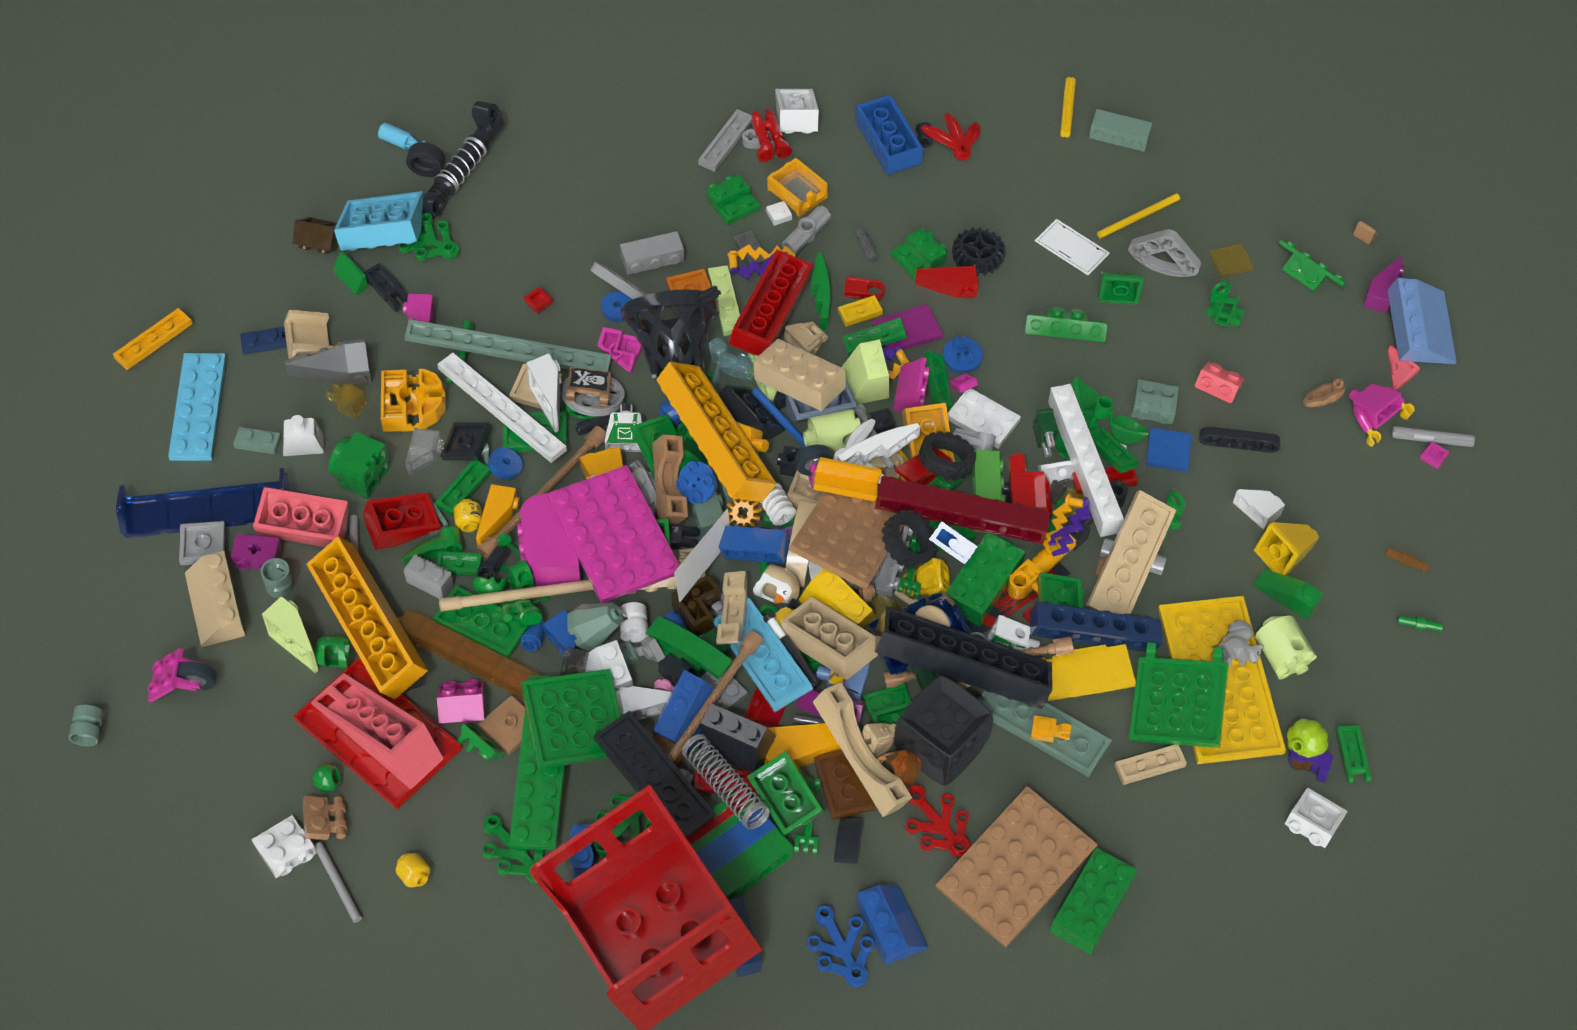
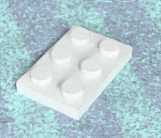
M973 389L965 391L947 413L948 420L964 430L975 433L983 432L996 436L993 446L998 449L1020 422L1021 418L1018 414Z

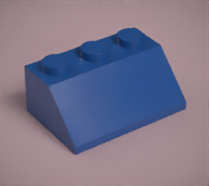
M684 670L672 689L651 733L676 745L714 688L706 681ZM701 724L698 726L697 730L692 735V737L700 734ZM697 741L691 744L687 750L688 753L691 752Z
M877 885L857 893L856 905L884 965L928 949L899 886Z

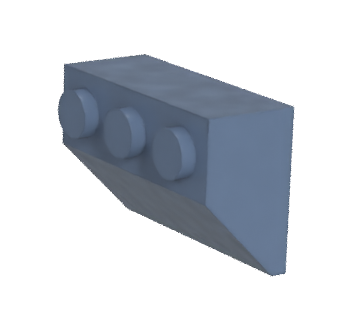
M847 381L846 388L822 411L785 394L786 410L791 422L857 407Z

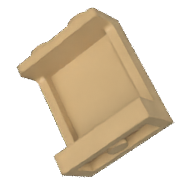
M300 310L288 311L284 327L289 359L306 353L311 355L320 353V349L327 347L328 350L334 348V346L329 345L327 332L328 313Z

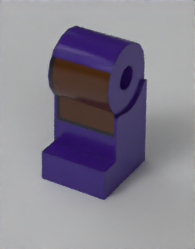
M1291 749L1288 763L1295 770L1303 769L1317 774L1316 780L1325 783L1334 755L1324 752L1323 754L1307 758L1299 756L1297 752Z

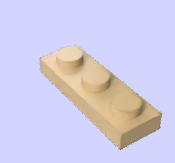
M1172 745L1116 761L1114 766L1122 784L1125 785L1184 768L1187 762L1179 745Z

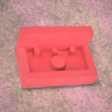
M1208 362L1202 368L1195 387L1228 403H1232L1245 379L1237 372H1229L1217 363Z

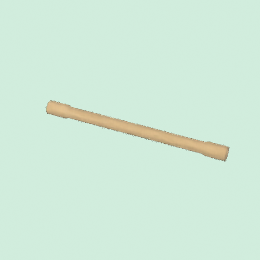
M582 580L463 597L440 598L439 607L442 612L457 610L463 607L594 590L590 580Z

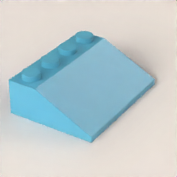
M423 192L348 200L334 229L340 250L372 249L377 246H393L399 243L411 244L417 241L421 232Z

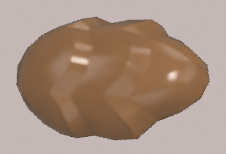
M1336 378L1332 383L1320 385L1309 391L1303 399L1305 407H1322L1339 400L1345 392L1343 379Z

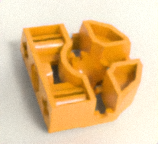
M419 369V375L412 377V375L407 374V370L381 371V424L383 432L424 431L429 426L437 423L446 412L445 390L436 373L426 369ZM419 384L416 390H412V387L409 388V385ZM391 394H396L398 405L392 406ZM410 395L411 399L406 402L404 399ZM408 415H419V423H416L415 426H412V423L408 424Z

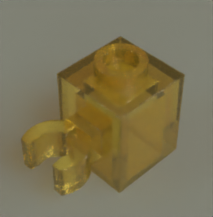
M347 382L342 388L337 384H332V389L336 392L330 393L326 391V398L330 401H335L338 412L355 420L366 406L363 390Z

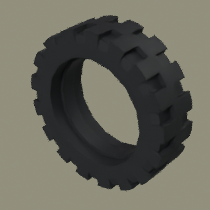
M937 431V433L931 432L928 436L924 437L918 458L921 459V465L925 466L928 472H933V475L937 477L942 476L943 479L952 478V480H958V478L963 479L971 473L976 460V452H974V447L969 445V441L963 440L961 436L957 434L956 436L952 435L951 432L943 433L942 431ZM945 449L951 451L962 461L950 462L937 456L933 450Z
M913 510L898 512L884 523L885 527L882 528V533L884 534L882 541L886 545L885 550L889 551L890 557L896 560L897 564L900 566L904 565L908 569L912 567L915 569L927 563L935 556L934 552L937 550V545L929 540L933 532H935L933 527L929 526V521L926 518L923 519L920 513H914ZM901 524L913 530L918 537L920 543L919 554L911 552L901 541L899 535Z

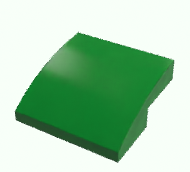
M905 683L897 687H890L862 696V700L866 701L865 708L872 724H896L903 711L912 702Z

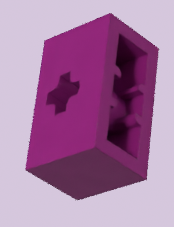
M236 534L231 553L234 567L243 570H261L262 565L267 560L281 558L282 546L280 539L276 537Z

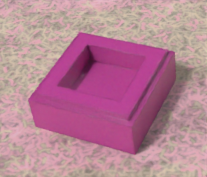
M967 373L949 381L950 387L959 393L978 385L977 379Z
M1431 441L1421 454L1420 459L1438 469L1450 452Z

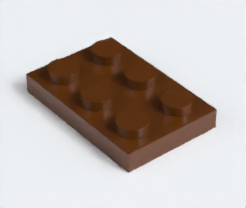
M842 750L814 757V764L818 777L821 778L820 783L832 821L841 817L846 818L876 810L875 803Z

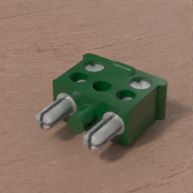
M1053 408L1037 410L1033 420L1037 447H1043L1046 458L1052 456L1051 447L1055 446L1054 440L1057 433Z

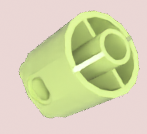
M853 409L808 418V428L803 432L805 446L825 445L830 448L832 454H835L839 449L846 448L850 436L861 425L860 420L855 418Z
M1293 616L1270 617L1256 633L1255 638L1258 644L1264 645L1262 651L1280 680L1293 673L1297 675L1305 673L1309 669L1307 665L1317 658Z

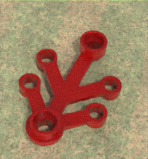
M919 785L911 786L908 789L911 797L917 795L919 799L911 798L908 802L912 805H917L932 823L909 819L905 825L906 832L911 835L916 834L918 831L942 834L946 840L933 839L927 835L923 836L920 840V848L923 851H930L932 848L948 850L953 857L961 858L971 847L969 840L965 837L969 814L964 810L956 813L957 831L955 835L950 829L951 809L955 802L953 795L944 794L940 802L942 816L940 818L925 800L924 788ZM949 799L951 803L946 804L944 800ZM964 816L966 820L961 821L958 817ZM914 824L916 828L910 829L908 825ZM929 841L931 845L925 846L923 842ZM960 845L963 849L957 850L955 846Z

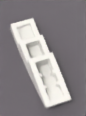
M916 423L874 435L839 454L837 460L848 463L860 460L865 465L879 454H882L887 459L917 438L920 434V426Z

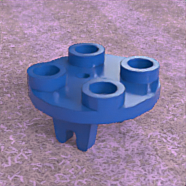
M963 335V337L956 336L955 339L950 340L945 344L942 352L945 364L953 373L977 370L980 368L983 359V351L980 345L974 340L967 338V335Z
M691 461L681 469L679 478L676 481V487L683 496L687 497V501L694 504L704 503L713 496L717 487L715 473L708 464L701 461Z

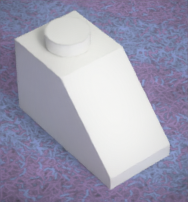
M1239 489L1233 501L1239 509L1263 530L1281 516L1285 506L1279 497L1273 495L1270 491Z

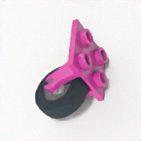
M821 444L807 446L801 449L795 456L796 468L800 474L808 476L812 491H817L813 490V474L819 458H834L830 448Z
M179 648L154 663L152 668L153 678L148 687V702L152 703L175 690V688L191 691L211 689L216 683L217 673L215 669L203 662L183 658L184 649Z

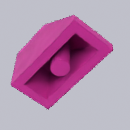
M408 294V300L403 305V312L407 314L408 321L411 319L433 323L435 308L433 295Z

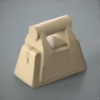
M813 321L785 327L784 340L813 355L819 351L821 344L828 339V336Z
M879 723L866 724L861 735L875 758L888 752L893 745L896 724Z

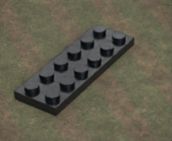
M630 710L593 736L596 744L637 793L648 785L653 788L687 838L715 818V812Z

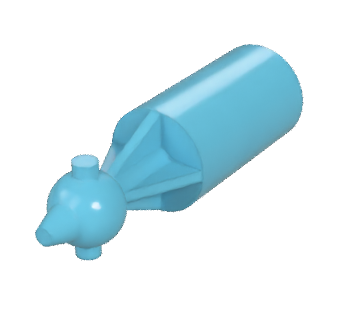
M386 122L379 128V139L405 150H408L414 143H418L412 133Z

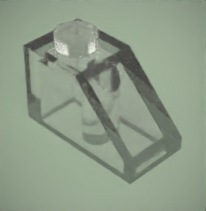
M414 428L405 462L409 475H413L437 460L438 454L442 452L444 441L441 440L439 431Z

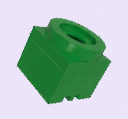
M355 432L352 438L349 436L342 438L333 450L329 461V473L337 477L339 487L366 499H369L374 492V483L377 485L380 483L379 476L384 477L390 469L385 444L358 432Z

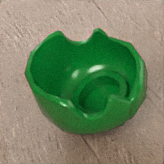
M475 577L472 580V588L477 594L505 591L508 580L505 578L494 579V577L486 579Z

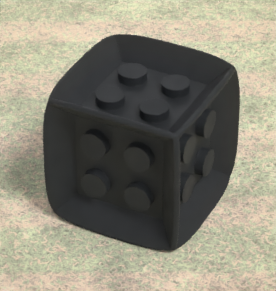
M940 675L931 681L903 711L896 723L894 745L897 750L906 751L907 756L905 759L935 782L946 786L954 781L983 749L991 734L993 716L989 709L953 680Z

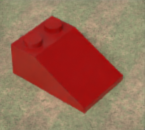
M428 492L367 500L362 514L374 550L396 547L441 528Z

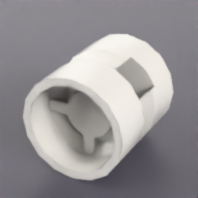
M630 602L620 606L623 612V622L620 624L621 639L638 643L644 638L649 637L646 634L648 630L646 606L638 602Z

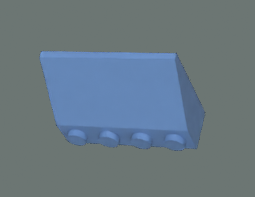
M1397 278L1387 291L1399 361L1456 364L1444 291L1417 279Z

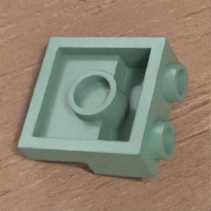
M1138 379L1132 417L1141 420L1157 421L1162 424H1173L1179 387Z

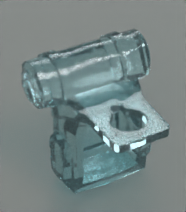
M715 338L711 340L709 352L713 361L717 364L712 380V386L715 391L717 390L722 373L752 381L754 376L752 358L741 353L739 355L730 353L723 339Z

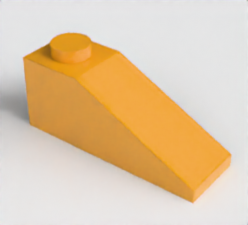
M491 484L476 535L477 548L488 536L493 537L512 519L515 509L518 510L520 497H517L516 488Z

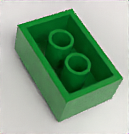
M786 751L747 776L762 801L768 806L770 814L783 835H791L826 812L791 754Z

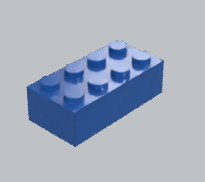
M891 94L856 105L855 122L886 175L922 164L923 147Z

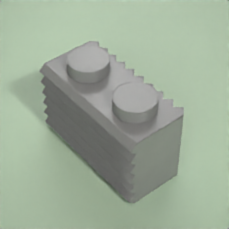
M414 555L404 568L407 583L439 599L446 598L453 588L451 572H447V569L443 570V567L440 568L428 560L425 561V558L421 559V556Z

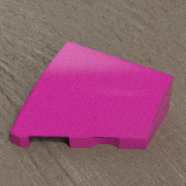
M603 327L597 346L606 354L611 355V358L627 372L632 373L642 350L639 341L635 336Z

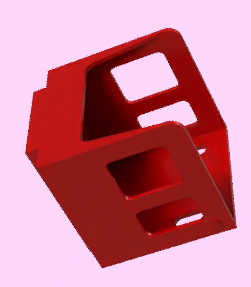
M650 785L549 853L530 869L533 879L563 913L610 989L607 992V997L638 1030L651 1029L762 951L723 890ZM642 810L651 822L650 827L629 842L622 844L612 832V829L635 812ZM598 841L607 852V856L574 880L565 882L555 871V868L590 843Z

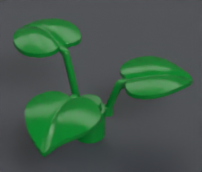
M1078 377L1073 380L1071 386L1080 409L1092 410L1094 415L1087 426L1089 430L1096 419L1103 420L1109 416V425L1113 427L1111 434L1119 443L1132 445L1148 436L1149 432L1129 417L1120 415L1113 419L1114 412L1111 411L1113 401L1109 397H1099L1093 388L1083 383ZM1059 434L1056 439L1058 453L1070 460L1061 434Z

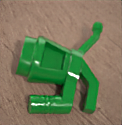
M540 597L533 602L529 599L501 602L503 619L509 622L512 620V614L517 613L519 620L523 624H538L542 620V614L535 604L541 601H548L549 597Z

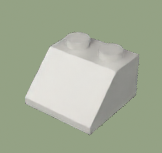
M617 640L596 647L576 662L580 673L610 669L615 691L621 687L628 688L633 686L632 678Z

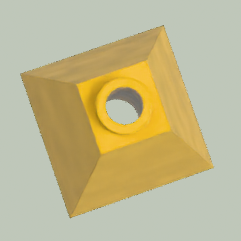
M1272 522L1254 551L1273 572L1288 576L1313 548L1319 536L1317 531L1309 525Z

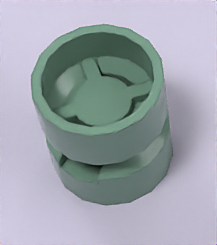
M272 558L262 565L261 576L267 593L275 598L287 596L294 586L287 562L280 558Z
M91 705L76 706L71 721L74 723L70 726L69 741L80 746L96 745L99 740V727L102 725L103 711Z

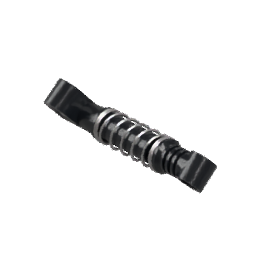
M476 101L474 103L472 116L477 130L473 135L465 139L462 149H457L458 154L451 157V163H446V169L440 170V174L434 179V185L426 194H423L422 213L439 216L443 211L444 202L449 196L456 193L459 185L464 183V178L470 175V171L475 169L476 164L481 161V157L486 155L488 146L505 125L496 104Z

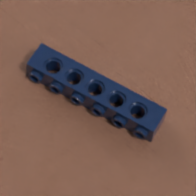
M1037 602L1029 612L1031 636L1050 639L1070 636L1072 642L1106 645L1108 647L1126 644L1129 650L1143 652L1147 650V642L1156 643V649L1163 643L1161 620L1152 619L1151 617L1116 614L1110 611H1095L1089 608H1074L1069 605H1054L1048 602Z

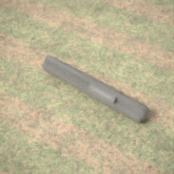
M1394 426L1391 432L1392 438L1431 443L1432 441L1438 444L1473 447L1475 442L1473 435Z

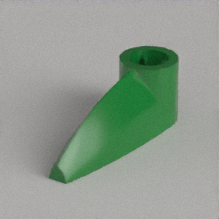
M453 526L442 529L440 535L418 544L402 557L403 564L409 563L414 555L421 556V559L425 558L426 561L437 559L438 551L461 552L463 547L459 529Z

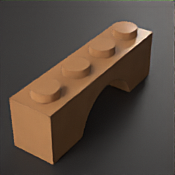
M662 435L652 443L657 519H669V524H679L688 517L687 497L683 496L676 487L679 466L684 457L682 436Z

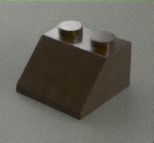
M313 217L295 220L292 244L299 245L298 248L310 250L311 248H316L319 253L329 254L330 251L336 250L339 245L334 232L337 222Z

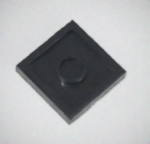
M489 422L453 423L440 457L443 460H479L492 429Z

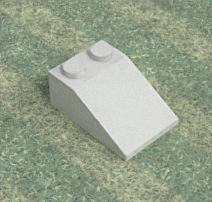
M775 89L777 121L781 132L786 134L793 132L809 134L813 131H818L819 109L813 89Z
M546 354L526 362L528 383L553 430L558 432L560 414L559 384L562 383L558 372L561 370L557 360H553L550 354Z

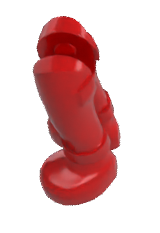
M765 109L766 121H762L759 111L752 112V125L761 145L757 151L758 160L760 162H768L774 156V148L767 131L770 132L772 141L775 144L777 157L780 159L789 157L792 153L791 145L783 140V134L774 113L770 109Z

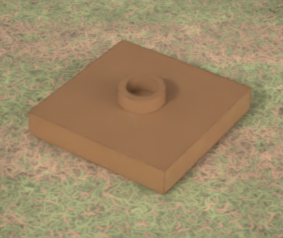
M511 695L485 717L484 720L478 723L479 728L508 755H511L521 746L525 707Z

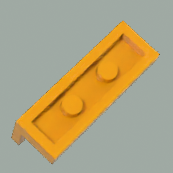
M820 457L813 474V490L875 502L877 498V484L882 470Z

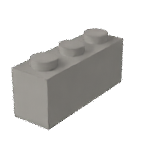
M675 231L620 244V257L626 274L629 275L684 262V248L678 232Z

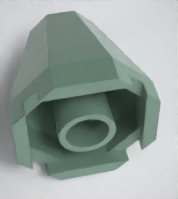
M613 603L582 604L567 614L568 632L570 635L574 634L577 639L574 642L578 647L589 652L603 644L623 622L621 608Z

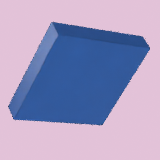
M1150 428L1146 466L1187 472L1192 434Z

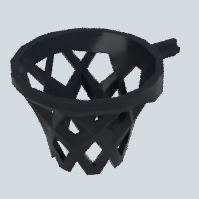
M717 286L704 291L682 289L646 294L630 300L621 308L622 318L627 322L639 341L653 379L656 380L669 362L700 366L704 372L708 333L713 317L720 314L717 298L721 295V290H718ZM673 307L679 318L661 320L663 309ZM695 308H698V309L701 310L700 313H696V314H693V315H692V313L694 312ZM649 309H657L656 315L654 316ZM638 313H641L647 320L639 319Z

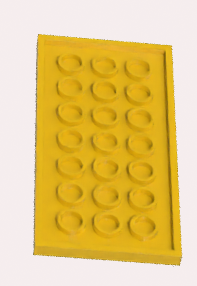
M1244 596L1164 604L1158 607L1170 659L1213 662L1214 647H1218L1223 637L1230 633L1228 628L1231 623L1241 620L1247 622L1252 627ZM1254 632L1252 638L1247 641L1250 646L1257 645ZM1237 658L1232 660L1228 670L1220 748L1192 746L1197 764L1285 754L1286 748L1261 658L1255 664L1247 660L1244 666L1239 663Z

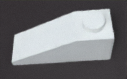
M635 686L621 687L615 691L620 715L622 716L630 710L637 720L659 715L671 693L670 691Z

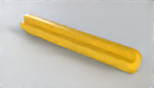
M1067 77L1065 82L1060 136L1069 138L1071 134L1076 84L1074 77Z

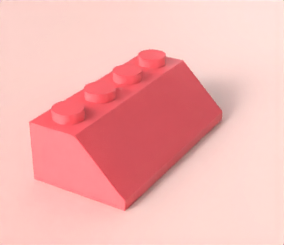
M264 487L253 528L258 536L276 537L280 540L326 547L337 536L345 539L348 501Z

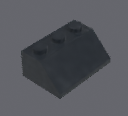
M725 385L719 393V397L736 422L762 431V439L768 441L786 430L752 394L753 390L750 387Z
M712 703L700 727V734H703L711 742V745L715 747V750L719 751V754L723 756V759L727 760L728 764L750 774L761 767L776 737L767 727Z

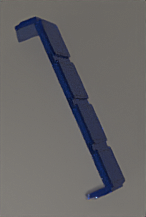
M280 468L279 481L134 497H127L125 485H120L116 503V514L121 534H124L126 538L159 535L161 532L178 533L180 532L181 524L224 521L226 527L254 523L264 487L290 491L288 475L285 473L284 468Z

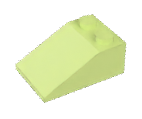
M280 597L262 613L268 634L316 673L319 671L302 619L298 613L299 608L291 600L286 601L283 597Z

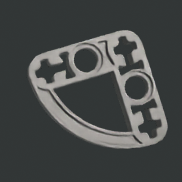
M1170 229L1134 238L1128 248L1129 253L1138 262L1151 270L1176 277L1194 276L1198 274L1201 267L1199 258L1179 234ZM1166 251L1176 264L1160 260L1152 256V254Z

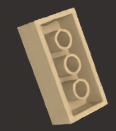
M777 339L753 361L754 378L756 381L819 411L827 407L846 388L845 369L781 339Z
M813 597L809 598L781 620L782 629L786 635H789L799 650L846 680L878 656L874 652L876 636Z

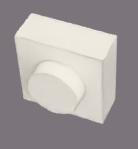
M784 201L766 207V213L774 226L792 220V214Z

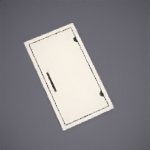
M1058 219L1035 240V242L1086 275H1089L1110 254Z

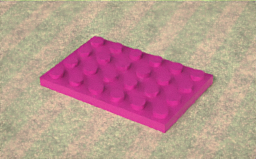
M627 465L548 493V499L601 603L675 576L674 572L680 565Z

